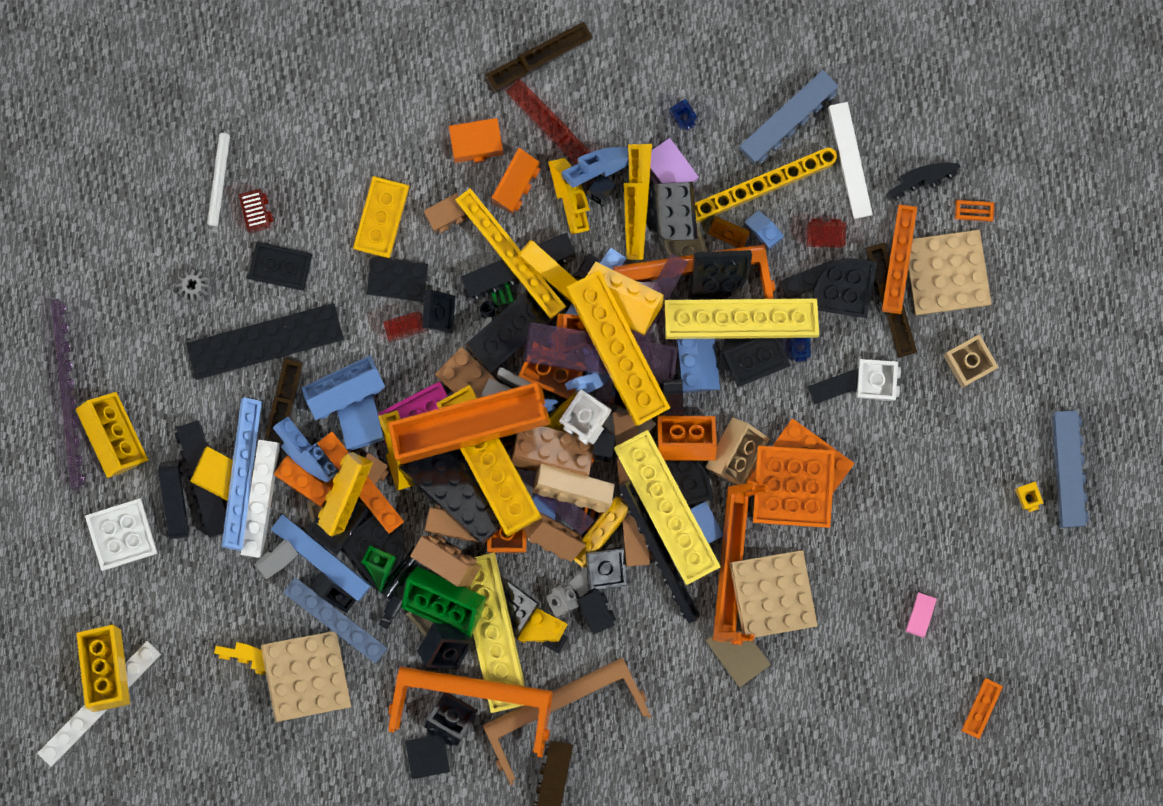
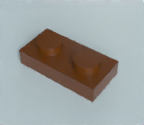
M716 216L708 235L740 248L744 247L751 231Z

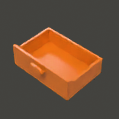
M497 118L449 126L455 163L474 160V163L485 162V158L504 155Z

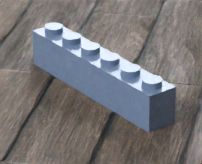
M822 70L740 145L739 150L753 165L758 162L762 164L769 157L767 154L771 150L775 152L782 145L781 141L785 137L789 139L796 132L795 128L799 124L803 126L809 121L810 118L808 116L812 112L818 113L824 107L822 104L827 99L831 101L838 94L836 90L839 86Z
M1078 411L1052 413L1060 528L1084 527L1086 522L1089 521L1088 511H1085L1087 493L1083 489V484L1086 483L1085 472L1082 473V465H1084L1085 459L1080 447L1083 446V436L1079 433V427L1082 426L1081 415H1078Z
M296 577L283 592L375 664L379 662L389 649L333 605L320 598L316 592Z

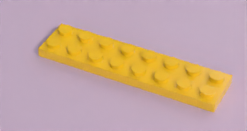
M598 270L565 287L635 426L670 409L601 271Z
M468 385L436 404L440 409L477 399V396L472 387ZM499 438L460 448L507 536L542 518Z

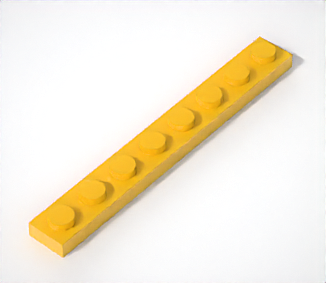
M471 188L455 199V202L547 316L552 319L566 308L564 303L543 277L518 255L521 250Z

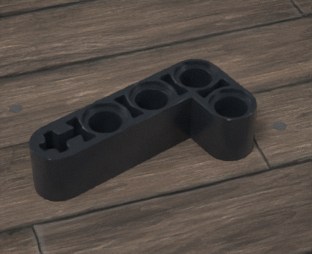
M180 460L161 462L158 467L170 540L190 536L181 480L182 472L180 471V466L182 465Z

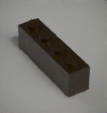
M552 740L550 744L546 743L544 755H547L546 763H542L540 770L543 780L538 782L536 793L539 794L538 802L534 801L533 806H561L573 745Z

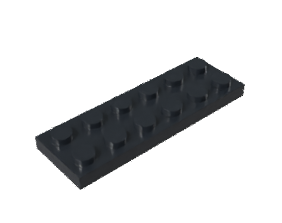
M547 282L566 307L571 304ZM525 291L465 345L489 373H492L552 319L547 316L531 294Z

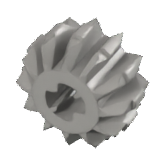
M194 269L191 270V275L185 271V278L178 277L182 282L176 284L177 288H182L178 291V294H184L183 299L185 301L190 297V301L194 302L195 296L201 301L202 297L200 294L202 293L205 296L208 294L203 290L209 288V284H204L208 278L202 277L203 273L201 271L197 275ZM191 282H194V284H196V289H188L191 286Z

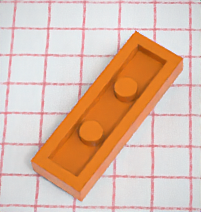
M984 678L961 729L962 732L980 739L1003 688L1002 685Z

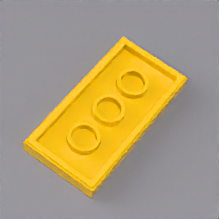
M375 176L372 177L353 250L390 259L408 195L409 185Z

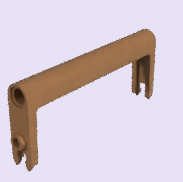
M623 658L552 691L550 713L608 684L624 679L643 717L651 718L644 703L647 701L643 690H638ZM521 706L483 725L499 759L495 762L500 772L504 770L511 785L514 784L513 781L516 778L500 745L499 738L538 719L539 709L532 706Z

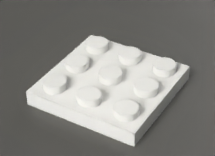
M141 498L85 516L101 571L158 554Z

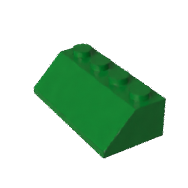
M417 566L407 578L401 608L434 623L450 624L471 637L482 615L486 596L463 586L457 587L445 578Z

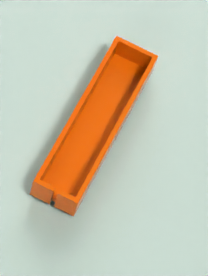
M536 382L389 422L388 426L395 459L399 463L405 464L549 425L550 421L547 408L544 405L546 403L542 387Z

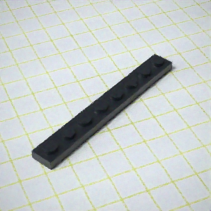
M631 480L624 481L619 486L620 496L626 501L630 515L637 522L638 531L643 534L648 550L654 555L655 564L661 569L664 582L669 585L674 601L678 602L681 608V615L687 620L688 624L696 621L700 613Z

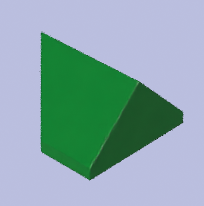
M369 546L362 564L365 565L381 593L397 558Z

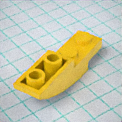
M566 158L549 161L557 199L562 198L571 235L589 231L586 211H590L583 187L580 184L572 188L562 177V171L572 166Z
M398 410L380 415L378 418L389 451L386 454L396 491L414 486V483L400 471V467L403 464L395 459L388 423L400 420Z
M236 642L235 649L215 647L214 653L219 654L218 658L230 660V657L238 658L237 662L246 664L252 661L251 669H256V674L266 675L261 649L240 642Z

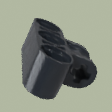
M670 374L663 379L664 396L670 406V409L664 411V416H684L683 379L679 375Z

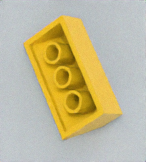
M595 262L587 276L598 270L601 271L629 328L645 335L662 308L664 295Z
M117 392L87 400L75 409L107 478L122 474L149 461Z
M354 452L344 455L340 463L342 466L341 470L335 475L333 489L328 492L325 499L327 501L325 508L323 507L318 515V518H320L318 525L330 536L344 532L373 465V461Z

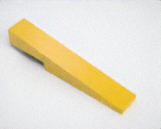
M628 144L629 183H624L626 259L643 260L652 144Z
M530 240L518 255L566 300L572 303L565 287L577 282V280L535 242Z

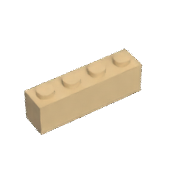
M541 464L535 473L533 493L543 497L555 498L560 502H569L578 507L594 509L596 512L606 513L612 505L615 484Z

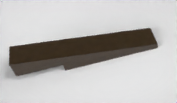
M582 22L485 74L484 80L491 92L495 94L593 39V36L586 24Z
M885 242L864 248L867 259L877 262L874 281L882 306L890 262ZM904 304L901 314L884 312L898 358L917 353Z
M284 358L264 438V441L281 443L277 468L283 450L281 446L284 444V441L273 427L285 418H291L304 362Z

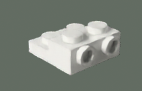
M859 359L857 398L895 401L896 397H899L900 394L897 378H900L901 367H898V362Z
M580 389L559 422L565 425L563 429L572 435L574 432L579 435L577 439L586 445L590 442L594 445L604 430L601 427L612 410Z

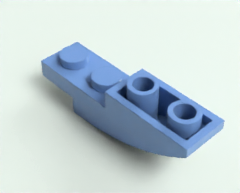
M611 147L577 158L578 164L562 171V177L572 188L600 174L607 177L629 166L628 148Z
M289 417L273 427L284 441L281 448L308 473L325 482L330 481L339 473V470L318 444L315 443L311 446Z

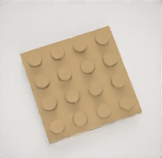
M980 230L913 239L908 271L915 316L992 305Z
M803 550L729 563L743 634H755L754 638L817 626Z
M334 631L261 645L275 722L351 707L338 636Z

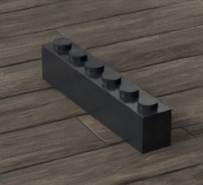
M567 232L538 244L557 263L567 264L573 261L572 257H575L576 254ZM502 259L461 276V281L469 300L474 299L475 301L484 298L485 294L491 291L494 294L503 290L502 287L507 284L514 286L520 283Z
M199 420L176 427L175 437L177 443L182 445L183 450L180 451L183 462H187L188 469H185L188 480H191L204 449L208 447ZM193 483L194 487L191 488L194 499L197 498L199 503L196 508L199 517H203L205 523L202 524L204 535H208L209 538L223 535L226 516L224 499Z

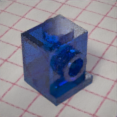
M686 99L669 109V113L680 130L685 128L688 131L696 126L695 122L698 117ZM683 114L687 115L688 119L685 121L681 119V115Z
M790 338L791 359L801 363L807 362V359L811 358L810 338ZM798 345H803L805 347L804 351H799Z

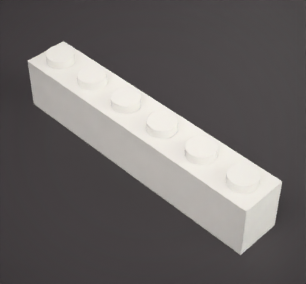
M258 440L241 555L258 558L263 556L275 482L274 473L277 469L281 443Z

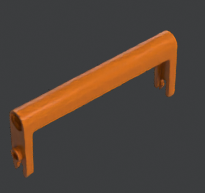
M764 244L720 250H751V265L758 266L764 299H774L775 283L774 280L770 279ZM694 254L613 266V270L637 282L692 274Z
M747 481V484L728 486L713 640L731 642L734 645H743V642L754 641L755 635L736 632L738 607L729 563L743 561L749 497L768 492L769 485H758L756 481Z
M403 666L399 668L393 703H390L388 711L389 715H391L388 732L394 733L395 730H399L407 688L417 687L538 708L539 715L533 753H537V757L543 756L545 741L549 740L550 729L547 728L552 703V691Z

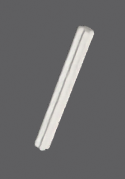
M227 133L219 134L207 221L209 226H218L230 140V135Z

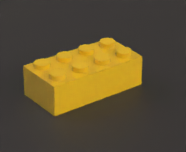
M109 625L77 632L85 708L92 712L130 705L121 629L115 625Z

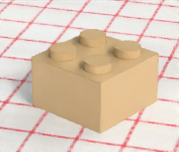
M980 334L943 355L961 388L999 368Z

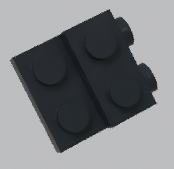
M444 692L427 719L424 728H426L427 733L431 736L438 735L442 737L447 745L458 746L478 710Z

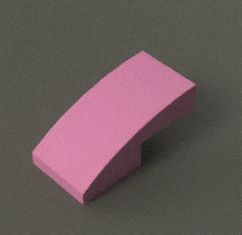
M918 592L906 632L922 638L925 637L937 598Z

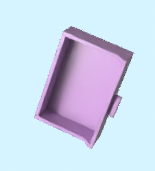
M670 138L652 150L650 181L653 184L689 181L694 183L698 180V175Z

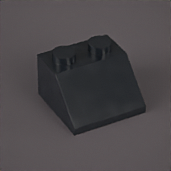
M433 623L417 652L425 667L458 669L474 640L450 624Z

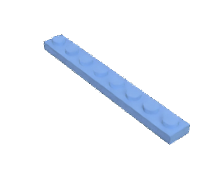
M245 397L241 399L222 539L223 548L237 551L243 549L262 401Z

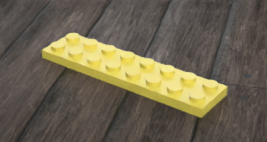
M817 299L664 301L666 339L819 337Z
M646 430L614 447L620 462L685 584L688 585L720 568V564L649 431Z
M495 553L475 557L481 568L472 584L463 587L486 596L482 615L473 632L483 680L525 686ZM488 699L491 713L524 706Z

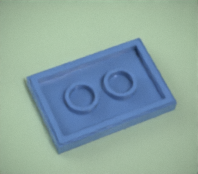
M373 394L366 396L360 402H353L347 405L341 411H337L348 451L385 440Z

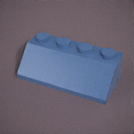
M676 339L680 377L683 379V393L720 390L715 339Z
M370 355L301 389L315 420L328 417L330 413L336 410L341 411L353 402H360L370 394L379 393L385 388V385Z

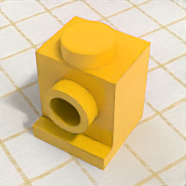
M1036 481L1015 489L1023 510L1028 509V512L1040 509L1039 505L1043 504V500ZM1026 495L1032 497L1031 502L1026 501Z

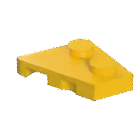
M537 608L517 640L522 643H526V641L558 642L568 624Z

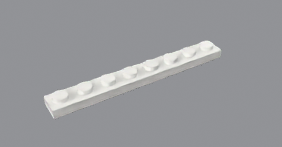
M148 641L125 663L128 688L162 655ZM84 705L37 754L52 767L107 710L92 712L86 709Z

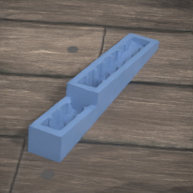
M282 514L271 528L275 534L283 540L289 541L297 552L357 601H361L372 585L285 515Z

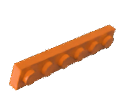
M898 205L882 312L901 314L917 215V207Z
M330 432L317 444L340 472L342 467L340 465L341 460L349 452L336 435ZM367 476L359 497L390 534L403 524L404 520Z

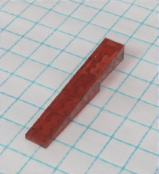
M520 79L506 91L575 165L578 164L577 158L591 153Z

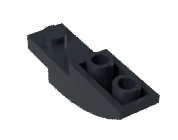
M936 163L910 170L900 175L898 180L901 184L888 191L886 196L889 201L893 199L898 201L906 196L904 193L911 189L913 192L922 186L920 183H923L926 189L930 186L933 189L942 184V179L946 177L951 179L956 176L961 166L959 163Z

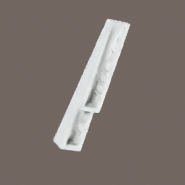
M848 102L831 105L828 107V112L853 218L858 219L872 216Z

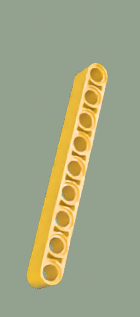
M824 148L696 202V223L830 168L837 159L835 150ZM824 154H829V155H831V156H832V161H831V162H826V161H824L823 155H824ZM812 161L815 164V168L808 169L805 163ZM793 168L798 172V175L792 177L788 174V170ZM772 176H778L780 178V183L774 184L771 182L770 178ZM760 183L763 186V190H754L753 184ZM739 190L743 191L746 195L742 199L737 198L735 195ZM725 198L728 204L721 206L718 203V199ZM708 205L711 211L703 213L700 207Z

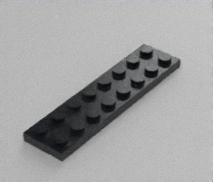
M332 303L188 342L186 345L195 379L200 380L344 341L335 304Z

